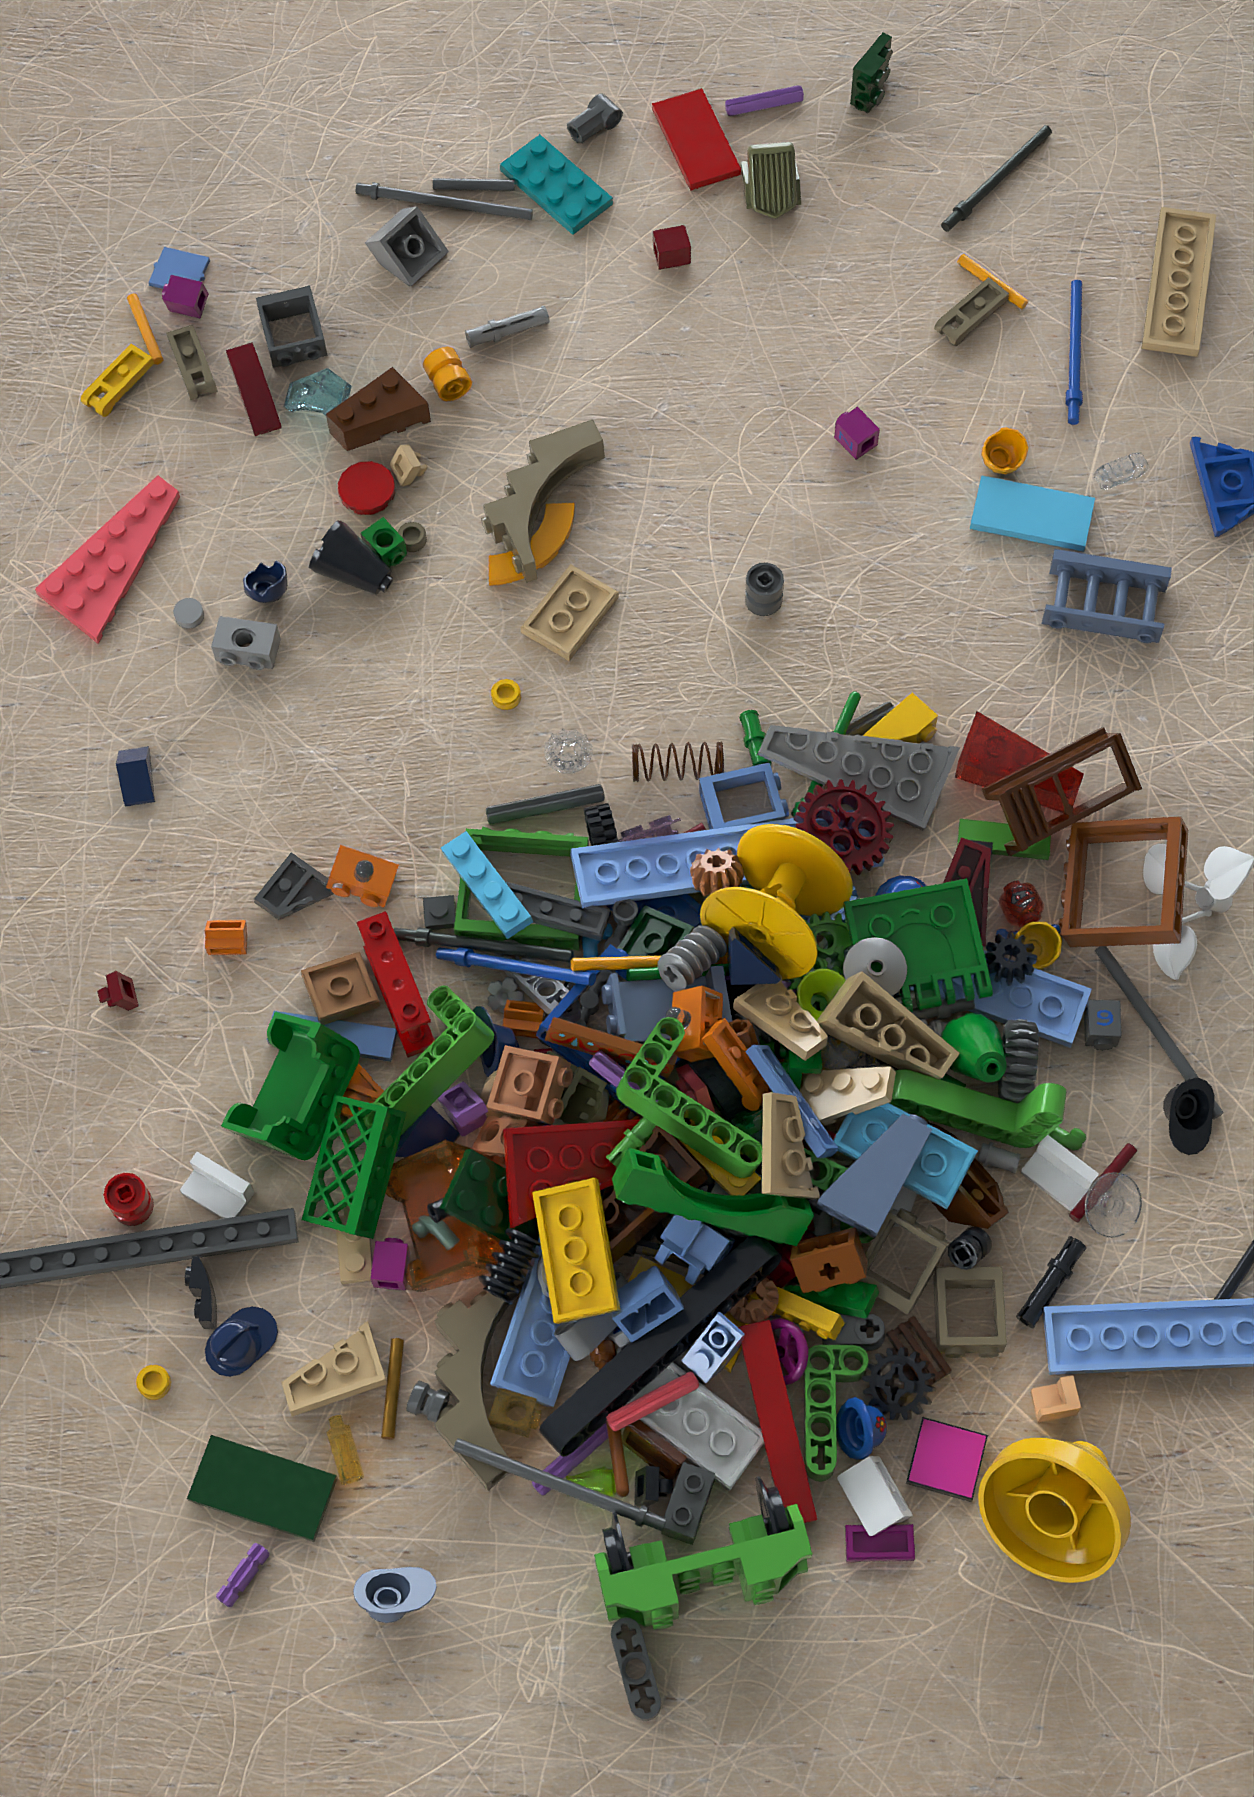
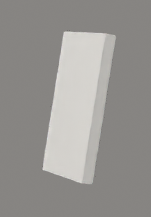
M672 1362L628 1403L684 1375L686 1372ZM700 1382L696 1390L640 1419L683 1453L687 1460L695 1466L714 1472L715 1481L728 1491L732 1489L764 1444L759 1427Z

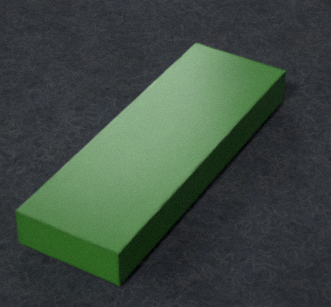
M969 819L959 820L957 846L961 837L968 840L993 842L992 854L1008 856L1004 844L1014 840V837L1007 823ZM1051 836L1012 856L1049 860Z

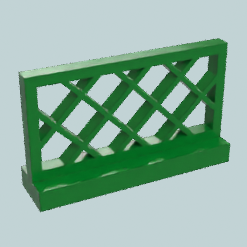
M334 1095L301 1220L352 1235L374 1239L407 1112ZM343 1104H347L353 1116L342 1123L340 1118ZM371 1111H376L372 1127L367 1129L363 1118ZM357 1123L361 1135L351 1142L346 1131ZM340 1136L345 1147L334 1155L332 1150L333 1141ZM365 1142L367 1146L365 1155L359 1161L355 1149ZM348 1155L353 1167L343 1174L338 1162ZM332 1167L336 1180L326 1186L323 1180L324 1175ZM357 1174L356 1189L351 1193L346 1181ZM340 1186L345 1198L334 1205L330 1193ZM323 1199L328 1211L319 1218L314 1217L316 1205ZM348 1205L350 1212L346 1225H343L338 1212Z

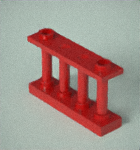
M384 911L356 922L365 946H363L364 952L407 1058L424 1052L435 1041L428 1024L431 1023V1019L387 912Z

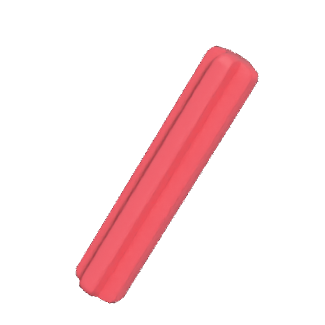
M689 1371L609 1413L606 1418L610 1428L613 1431H618L696 1390L699 1387L698 1379L693 1372Z

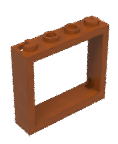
M1181 816L1075 822L1071 824V835H1069V839H1066L1069 857L1068 862L1064 863L1063 868L1066 890L1061 892V904L1064 912L1063 918H1060L1058 923L1061 926L1060 936L1065 939L1070 948L1181 943L1189 832ZM1167 840L1161 925L1081 928L1088 844Z

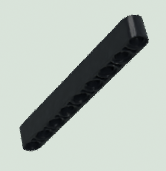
M755 1235L748 1236L680 1297L684 1309L634 1342H630L550 1414L541 1424L539 1432L562 1457L573 1453L607 1422L606 1417L609 1413L625 1406L700 1337L718 1312L725 1315L774 1271L782 1260V1254L765 1238Z

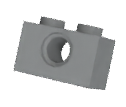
M219 616L211 648L215 660L224 665H246L256 670L264 668L273 669L281 637L277 624ZM250 643L248 647H241L243 644Z

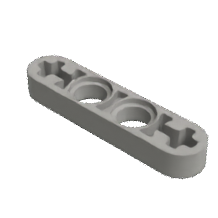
M504 940L505 942L518 943L515 940ZM495 953L496 957L512 959L508 955L504 956L505 954ZM515 955L516 960L541 964L535 958ZM503 971L509 978H514L515 983L548 1015L569 992L559 980L537 976L523 978L520 976V973ZM545 987L555 989V992L550 996L539 995V992ZM578 999L568 1009H572V1011L566 1012L561 1019L572 1023H577L580 1020L581 1008Z

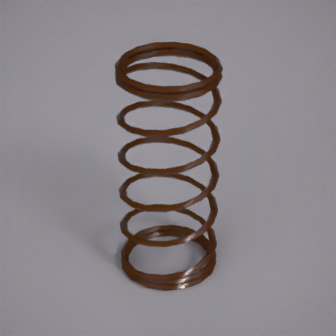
M705 741L701 745L698 773L696 771L692 746L689 742L686 743L681 774L675 745L670 743L665 776L657 743L652 748L649 776L641 744H632L633 782L639 781V749L645 778L648 782L651 780L655 747L663 781H666L668 777L671 748H673L680 781L684 778L688 746L696 780L700 778L704 745L707 752L710 774L724 773L723 742L718 741L716 743L714 774L709 748Z

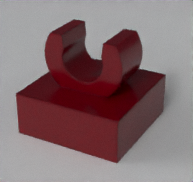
M118 971L105 975L108 987L97 991L100 1003L107 1001L108 1007L117 1005L127 1011L139 1006L132 978Z

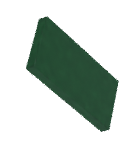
M211 1435L187 1500L315 1542L338 1477L332 1473Z

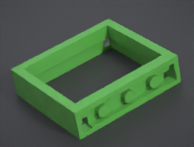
M483 826L482 829L466 828L467 833L482 851L571 857L572 848L589 846L588 837L574 836V833L554 835L548 831L525 833L518 829L497 831ZM460 877L454 926L455 935L497 941L515 940L520 944L579 951L580 935L539 924H530L507 939L494 921L468 919L471 890ZM575 883L574 900L580 901L577 883Z

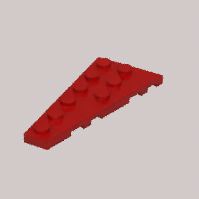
M641 1119L503 1129L510 1228L536 1218L532 1192L591 1178L598 1179L600 1190L613 1185L612 1177L617 1167L606 1156L626 1136L624 1132L627 1129L631 1131Z

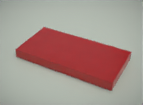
M702 88L652 103V111L690 191L741 175V167Z

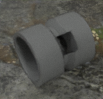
M758 563L752 566L746 575L745 604L748 610L755 615L770 616L776 613L782 605L784 575L780 568L771 563Z

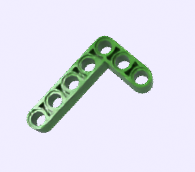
M446 985L432 991L427 999V1005L448 1028L372 1103L407 1112L401 1135L490 1046L494 1039V1032ZM371 1111L363 1118L367 1129L372 1127L376 1111Z
M673 1017L661 1019L622 1076L616 1088L618 1099L732 1175L739 1178L750 1177L762 1162V1145L659 1077L685 1034L684 1027L679 1020ZM661 1034L669 1035L672 1041L664 1039ZM645 1058L654 1060L656 1065L649 1064ZM628 1082L636 1083L640 1090L631 1088ZM656 1100L665 1102L668 1108L659 1106ZM684 1118L691 1119L696 1126L688 1125ZM712 1136L719 1137L724 1144L716 1143ZM740 1154L747 1155L752 1163L744 1161Z
M901 1069L895 1071L892 1100L889 1102L908 1114H914L919 1117L922 1115L930 1121L1014 1147L1031 1148L1063 1122L1067 1091L1059 1084L1043 1083L1038 1085L1017 1104L918 1072Z

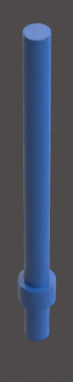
M1073 280L1071 282L1069 390L1066 391L1065 404L1068 406V423L1071 425L1079 423L1080 406L1083 403V392L1080 390L1081 280Z
M439 947L436 951L437 959L451 961L457 966L467 968L474 965L593 986L596 981L594 973L572 971L566 968L474 953L472 949L462 947L456 950Z

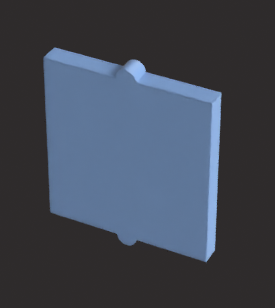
M164 247L158 262L154 263L155 269L148 282L149 286L163 289L164 285L168 284L171 275L200 282L204 281V273L210 259L206 256Z

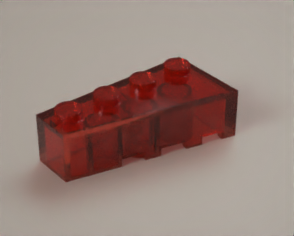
M976 711L958 760L955 778L986 787L1050 753ZM1070 767L1057 775L1067 801L1073 808L1084 773L1074 767ZM1052 777L1033 786L1040 806L1064 813V806Z

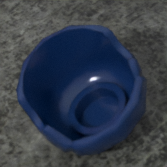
M274 561L273 566H266L262 562L259 563L255 570L248 572L243 578L244 592L249 598L257 602L270 603L278 601L287 591L286 567L279 561Z

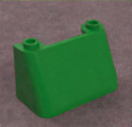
M275 1011L267 1029L269 1043L279 1050L253 1107L241 1102L234 1104L228 1110L221 1127L288 1156L304 1161L310 1160L315 1156L322 1143L334 1095H344L358 1065L360 1051L355 1043L321 1023Z

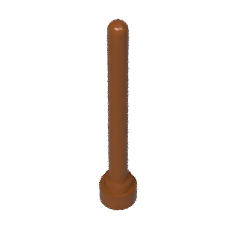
M603 1340L590 1353V1360L594 1362V1365L599 1370L616 1356L614 1341ZM606 1422L615 1489L617 1495L623 1498L629 1494V1483L621 1429L613 1431L608 1422Z

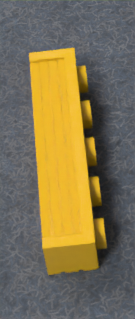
M776 1286L779 1301L775 1311L771 1314L772 1316H775V1314L780 1315L782 1319L799 1324V1327L805 1331L813 1330L823 1339L830 1338L836 1340L841 1328L845 1324L840 1314ZM754 1291L752 1295L745 1296L748 1300V1303H750L752 1299H760L758 1298L756 1291Z

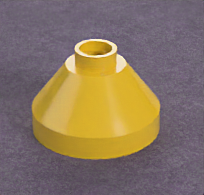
M1049 1438L1019 1440L1010 1444L998 1454L981 1480L978 1504L987 1531L1008 1557L1038 1576L1066 1583L1092 1580L1104 1574L1114 1564L1128 1540L1131 1528V1515L1127 1499L1109 1469L1107 1458L1093 1444L1084 1441L1067 1442Z

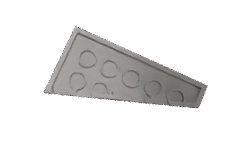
M771 725L757 755L824 786L830 780L833 786L836 787L839 779L843 780L845 787H848L850 782L855 780V789L858 790L865 784L867 785L865 792L867 795L875 791L877 792L874 799L876 803L879 801L886 802L881 809L882 812L891 811L890 816L923 831L926 828L960 747L935 746L929 743L918 744L895 739L861 735L850 736L835 732L825 733Z

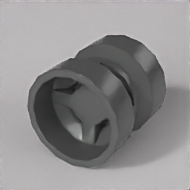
M419 1380L411 1392L406 1411L414 1415L420 1413L426 1415L429 1421L435 1423L438 1421L439 1413L448 1405L450 1393L442 1389L433 1390L429 1384Z

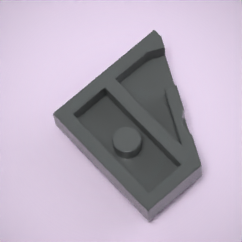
M291 852L254 898V903L280 920L334 893L331 889L326 888L328 882L326 876Z

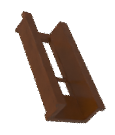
M1101 727L982 788V792L986 800L1000 802L1014 840L1004 844L1008 856H1012L1018 852H1023L1031 845L1134 791L1141 790L1142 787L1121 733H1106L1105 728ZM1111 746L1125 783H1121L1091 800L1072 808L1067 801L1057 774ZM1052 777L1064 806V814L1047 822L1033 786Z

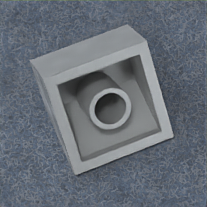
M417 206L400 210L365 242L379 264L408 286H412L449 252Z

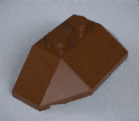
M922 1115L920 1116L929 1125L939 1129L940 1131L958 1140V1138L954 1134L950 1133L949 1131L945 1130L939 1125L929 1123V1120L927 1118L923 1117ZM975 1157L948 1209L932 1202L948 1222L989 1229L1009 1213L1004 1205L998 1183Z

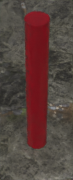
M1127 1143L1072 1209L1069 1213V1217L1077 1223L1081 1221L1136 1154L1137 1149L1132 1144Z

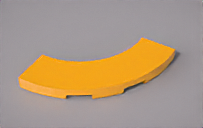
M575 503L546 504L542 523L531 538V551L535 560L536 570L550 563L558 555V551L566 539L569 538L574 522ZM512 551L489 555V586L502 585L524 579L522 572L517 574L512 562L514 555Z

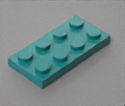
M540 134L500 163V171L510 180H515V185L572 235L613 205L612 196Z

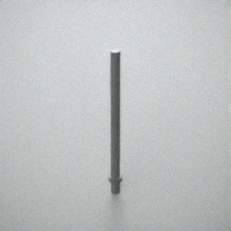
M375 182L372 185L357 183L355 189L356 194L371 196V199L375 200L381 197L532 220L533 209L383 187Z
M1107 946L1096 948L1095 952L1183 1078L1187 1080L1198 1077ZM1215 1099L1213 1120L1224 1113Z
M458 1438L455 1442L453 1451L607 1511L616 1512L620 1516L635 1521L636 1526L642 1527L646 1525L659 1531H663L667 1518L649 1512V1508L642 1505L641 1508L465 1440Z

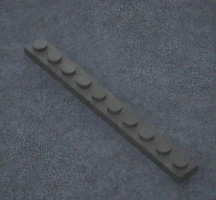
M294 1208L0 1253V1289L192 1259V1256L202 1258L299 1243L296 1213Z

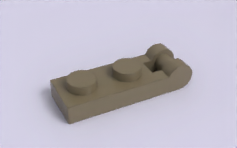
M988 277L937 321L934 329L941 335L946 334L949 337V341L954 346H958L965 336L1008 301L1009 293ZM955 321L960 324L957 328L952 325Z
M193 324L167 332L170 346L190 400L199 398L198 395L209 392V394L218 392ZM202 377L205 380L197 384H194L193 380Z

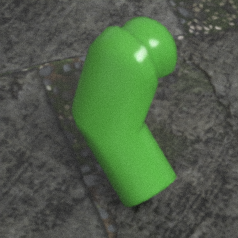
M1058 1126L1048 1134L1063 1147L1072 1151L1081 1149L1082 1143L1086 1141V1134L1079 1128H1074L1069 1133Z

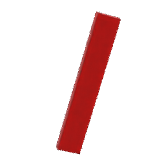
M770 1320L740 1326L738 1328L745 1334L741 1348L774 1487L778 1488L784 1509L787 1506L797 1504L804 1523L816 1521L817 1515Z

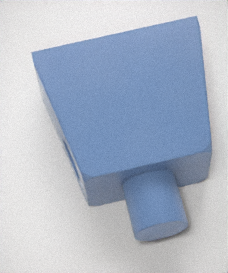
M653 1266L647 1271L639 1273L636 1278L617 1291L621 1310L613 1312L612 1319L632 1343L684 1309V1306L672 1284L657 1266Z

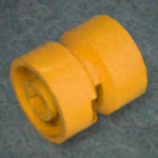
M448 346L441 347L432 351L424 359L423 368L428 378L433 382V387L441 400L454 401L464 396L470 390L472 380L466 369L462 368V361L455 349Z

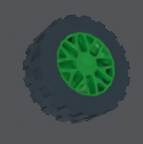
M715 1057L690 1063L691 1069L707 1086L711 1100L729 1122L733 1117L746 1109L742 1104V1094L727 1076Z

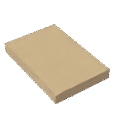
M570 564L521 626V633L570 661L619 598V592Z

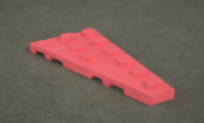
M157 475L35 588L37 595L99 644L103 637L102 632L108 622L112 621L115 615L114 610L121 598H124L142 567L144 556L149 548L152 549L159 529L167 522L180 498L179 491Z

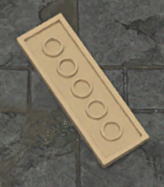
M1161 207L1141 349L1198 357L1216 214Z

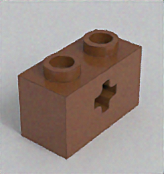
M856 1227L799 1241L797 1246L792 1245L790 1261L803 1293L810 1291L821 1292L830 1286L843 1283L854 1284L867 1276L868 1260Z

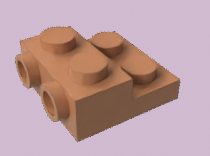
M505 1045L486 1107L493 1111L520 1116L526 1120L553 1125L555 1118L558 1119L563 1113L564 1104L561 1097L564 1087H568L573 1079V1071L570 1068L571 1063L558 1056Z

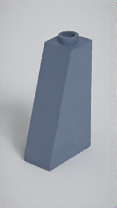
M902 1114L821 1195L816 1208L853 1228L856 1227L857 1230L875 1239L932 1131L931 1128L927 1127L928 1123L917 1115L910 1114L908 1117Z

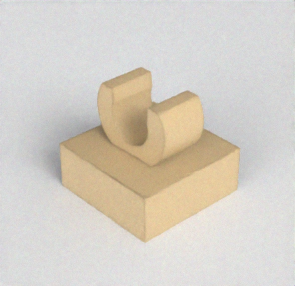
M409 444L400 445L389 464L401 486L411 485L415 477L422 476L428 468L426 464H420L421 454L413 452Z

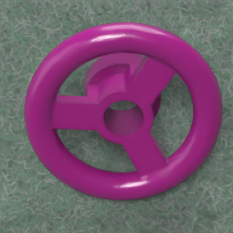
M781 1318L773 1319L770 1321L772 1331L781 1329L776 1348L780 1362H782L789 1373L783 1376L785 1385H791L798 1381L806 1370L809 1356L807 1341L800 1328L793 1322Z

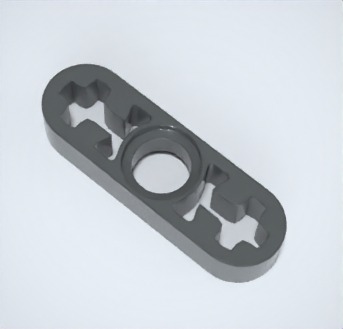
M622 1618L612 1626L611 1640L630 1710L637 1719L649 1721L654 1719L660 1712L661 1699L641 1627L631 1618ZM628 1626L629 1631H636L637 1634L632 1636V1645L634 1650L640 1646L642 1652H632L623 1658L621 1657L620 1652H627L624 1639L618 1640L616 1635L621 1634V1627ZM633 1659L641 1660L646 1666L644 1676L639 1679H632L626 1673V1665ZM650 1681L651 1687L644 1688L647 1698L654 1699L655 1704L651 1705V1712L644 1713L642 1708L636 1709L635 1704L640 1702L638 1689L631 1692L629 1687L641 1686Z

